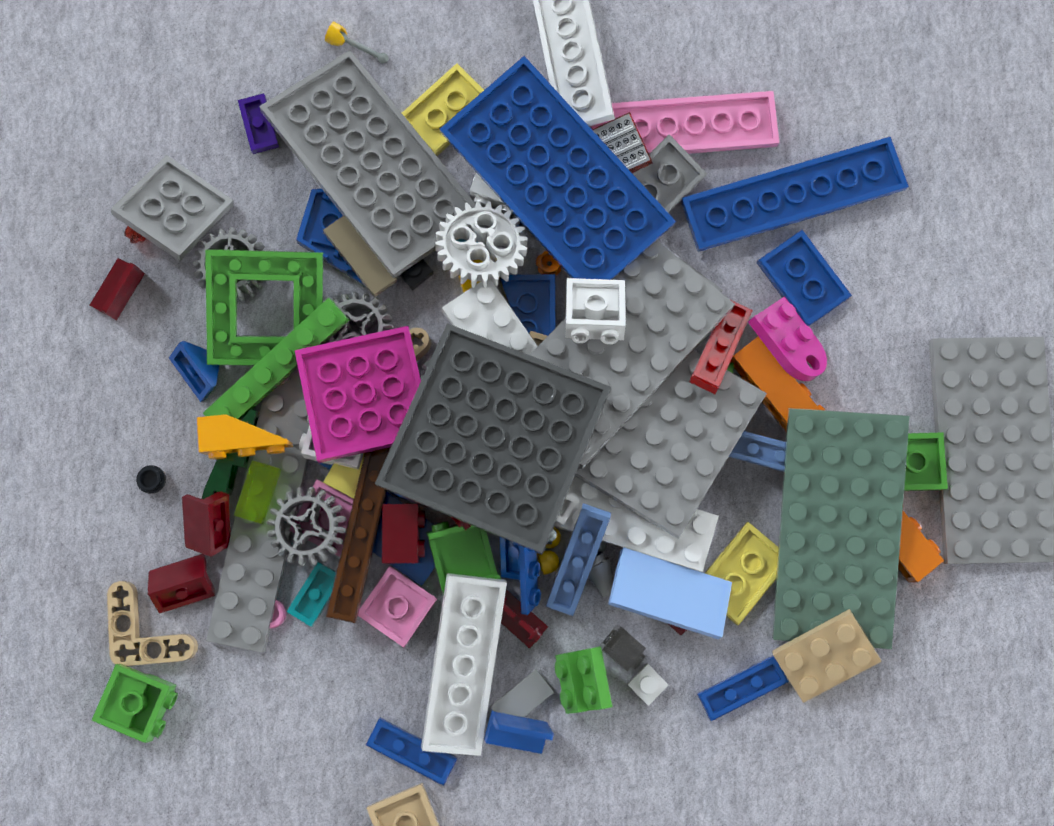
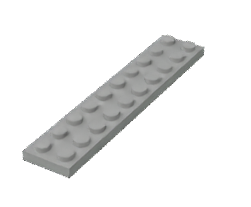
M298 368L262 400L256 427L289 440L293 443V447L285 448L284 453L267 454V450H258L255 456H249L206 639L208 642L262 653L266 651L271 629L269 626L272 622L275 609L274 604L278 598L287 554L283 557L278 556V551L282 548V545L276 548L271 547V543L277 539V536H267L268 531L275 530V526L268 525L267 520H276L277 515L271 514L270 510L274 508L280 511L282 507L276 501L280 498L287 503L286 492L290 491L294 494L295 498L297 497V488H303L309 459H305L301 454L302 450H299L301 436L303 433L307 434L310 424L307 422L308 414ZM298 506L295 507L289 514L296 516ZM285 522V534L290 542L292 532L289 529L292 525Z

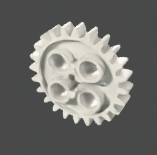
M476 201L475 208H471L468 203H465L464 211L455 207V217L447 213L446 223H439V231L436 232L437 242H435V250L438 252L437 259L438 261H443L444 271L451 269V278H455L458 275L461 276L460 284H464L469 279L471 280L472 287L476 286L477 281H481L483 287L486 288L487 282L491 280L495 286H498L499 277L507 282L509 281V272L516 275L518 266H523L524 257L527 254V247L525 246H527L528 240L524 236L525 227H519L520 220L518 218L511 220V210L503 214L502 205L497 206L494 210L491 209L490 201H488L486 207H481L480 202ZM487 225L490 228H481L480 226ZM458 239H465V240H467V241H466V242H458V241H456V240H458ZM504 246L506 249H498L496 247ZM476 259H479V260H482L483 262H482V263H474V262H472V261H473V260H476Z

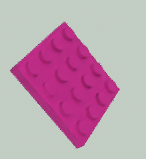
M409 326L295 350L317 462L322 463L392 447L421 382Z

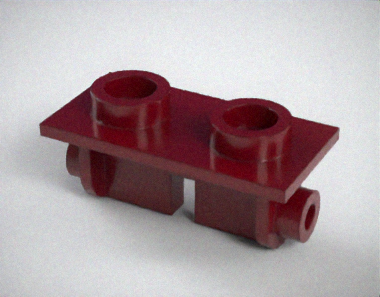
M506 589L501 624L530 649L540 639L548 626L533 612H530L528 615L521 614V602Z

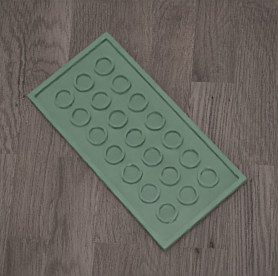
M788 408L773 640L791 641L850 609L874 648L892 649L910 416Z

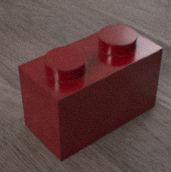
M383 504L382 563H420V557H425V540H420V528H425L426 516L425 511H420L419 504Z

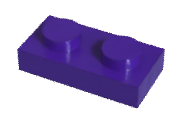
M262 93L237 100L253 155L280 148L275 129L260 111V106L267 102L265 94Z

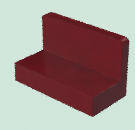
M117 258L89 306L117 321L145 272L135 264L127 263Z
M219 491L205 499L189 494L182 496L185 547L209 557L228 548L231 537L229 494Z
M204 554L149 571L148 596L159 614L215 596V587L206 573V557Z

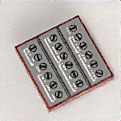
M630 112L592 129L631 173L653 164Z

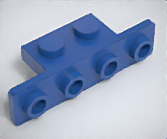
M500 537L501 577L520 580L521 614L528 615L538 606L541 599V591L538 589L540 564L537 562V552Z

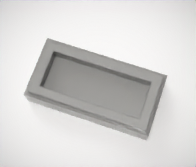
M535 669L490 707L495 712L525 717L551 696L554 691L537 669Z

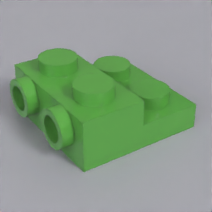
M601 646L555 655V673L560 679L562 690L560 692V701L563 708H565L566 714L612 707Z
M116 664L91 721L144 743L153 741L154 737H160L165 728L166 721L162 720L166 709L171 710L177 700L178 693L174 692L176 684L152 674H144L123 664Z

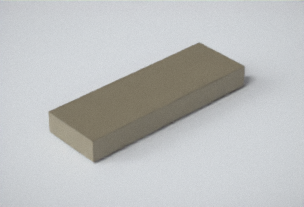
M342 216L323 229L324 235L374 298L397 282V278H393L345 216Z

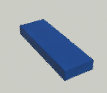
M772 655L697 693V696L709 720L713 721L789 681Z
M381 717L366 743V746L443 786L458 757L450 753L422 751L421 738Z

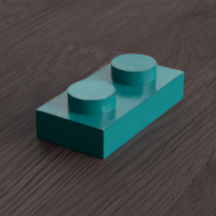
M317 562V565L313 568L286 612L308 626L313 627L331 598L337 572L321 562Z

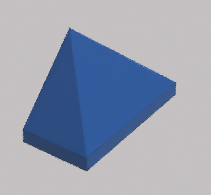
M186 341L179 342L169 356V359L200 402L205 401L216 386L220 365H207V349Z

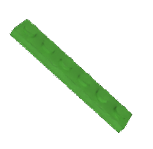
M326 299L207 408L203 414L205 416L229 415L241 420L298 368L295 350L324 344L349 321V318L332 299Z

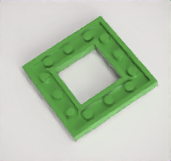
M206 249L207 365H256L286 337L237 336V280L294 281L295 329L323 303V252Z

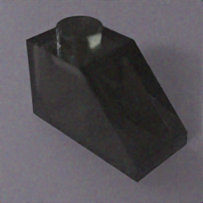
M616 625L599 645L603 652L626 671L631 667L635 670L645 658V655L642 653L646 648L619 625Z

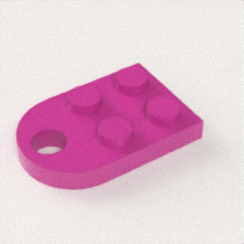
M785 296L748 321L749 325L782 368L795 379L811 381L825 371L827 357L822 344Z

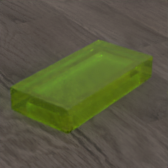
M252 460L234 516L264 524L281 472L280 468Z

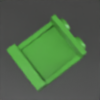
M448 521L432 525V531L426 532L443 597L447 573L501 579L496 570L486 531L475 526L465 530L463 527L459 528L457 524L449 526Z

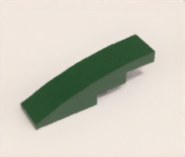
M250 410L242 421L256 426L260 413ZM237 452L227 453V458L217 459L201 499H205L219 491L232 495L238 467L246 469L249 456L239 457Z

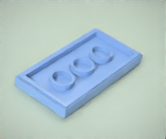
M623 547L620 550L608 605L719 640L723 636L732 582Z

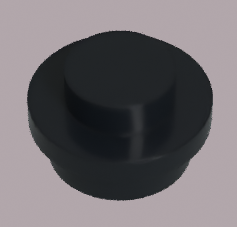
M154 465L145 466L137 474V486L144 493H158L165 486L166 475L160 467Z

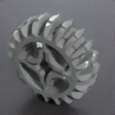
M230 227L228 234L219 228L218 237L209 233L208 236L211 241L208 244L205 241H200L204 249L203 251H195V255L200 258L193 261V266L198 268L194 272V276L200 279L198 285L202 289L206 288V249L237 250V246L248 250L263 251L265 247L263 243L257 242V237L254 234L248 236L244 229H241L237 234L234 227ZM237 280V298L239 301L244 302L245 293L254 297L255 294L252 289L254 287L262 289V284L259 280H241L240 282Z
M353 292L352 299L350 300L346 294L341 295L343 300L341 303H338L336 299H332L349 318V321L361 329L362 335H368L369 330L373 327L372 323L376 320L379 323L378 332L395 329L394 325L387 324L393 320L391 314H385L388 310L385 304L378 307L380 301L377 297L369 302L370 296L368 293H364L362 298L359 299L358 293ZM359 309L368 311L370 313L368 315L364 314L360 317H354L349 313V311ZM348 321L337 339H335L334 334L324 344L360 335L352 331V326Z
M299 487L296 491V498L292 492L288 491L286 492L287 503L280 498L276 501L282 507L280 511L271 508L270 513L277 515L276 520H267L268 525L275 526V530L268 531L267 536H277V539L271 543L272 548L282 545V548L278 551V556L283 557L290 552L287 562L293 563L298 556L299 566H305L308 557L310 564L314 566L317 565V555L325 562L328 560V556L325 553L326 550L332 554L337 553L336 548L332 546L333 542L343 544L344 540L336 536L337 532L346 533V528L338 527V523L345 522L346 517L336 516L337 513L343 510L341 505L331 507L335 503V497L330 496L324 501L326 491L320 490L315 497V488L309 487L307 496H305L303 488ZM313 503L311 508H308L302 516L297 517L289 514L298 505ZM321 507L328 515L330 522L329 531L319 525L318 519ZM311 519L312 522L310 524L313 525L314 529L319 530V533L305 531L303 534L302 530L304 529L301 528L300 524L295 523V520L308 522ZM285 522L291 524L295 529V536L293 538L295 542L293 546L286 537ZM318 536L325 539L318 547L308 551H301L303 544H306L311 537Z

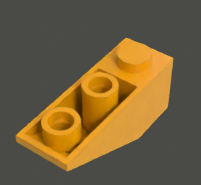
M229 415L197 417L199 453L208 455V458L212 460L227 458V453L237 452L239 457L255 456L258 450H267V454L284 453L285 448L293 447V443L289 440Z

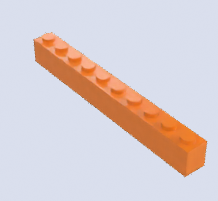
M759 336L733 355L730 362L734 363V369L741 378L745 375V379L750 384H755L758 389L767 393L762 403L786 433L788 408L825 410L821 405L817 406L810 398L811 392L803 383H798L794 377L782 368ZM902 511L898 570L908 582H919L939 566L944 559L939 555L941 553L939 547L932 540H927L921 533V525L913 517H908Z

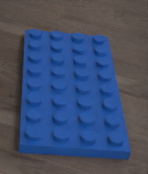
M525 56L519 59L439 129L446 140L571 278L612 280L676 223L673 217Z

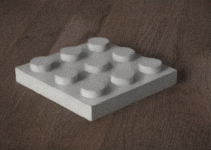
M166 155L111 208V213L121 222L181 261L234 206V200Z

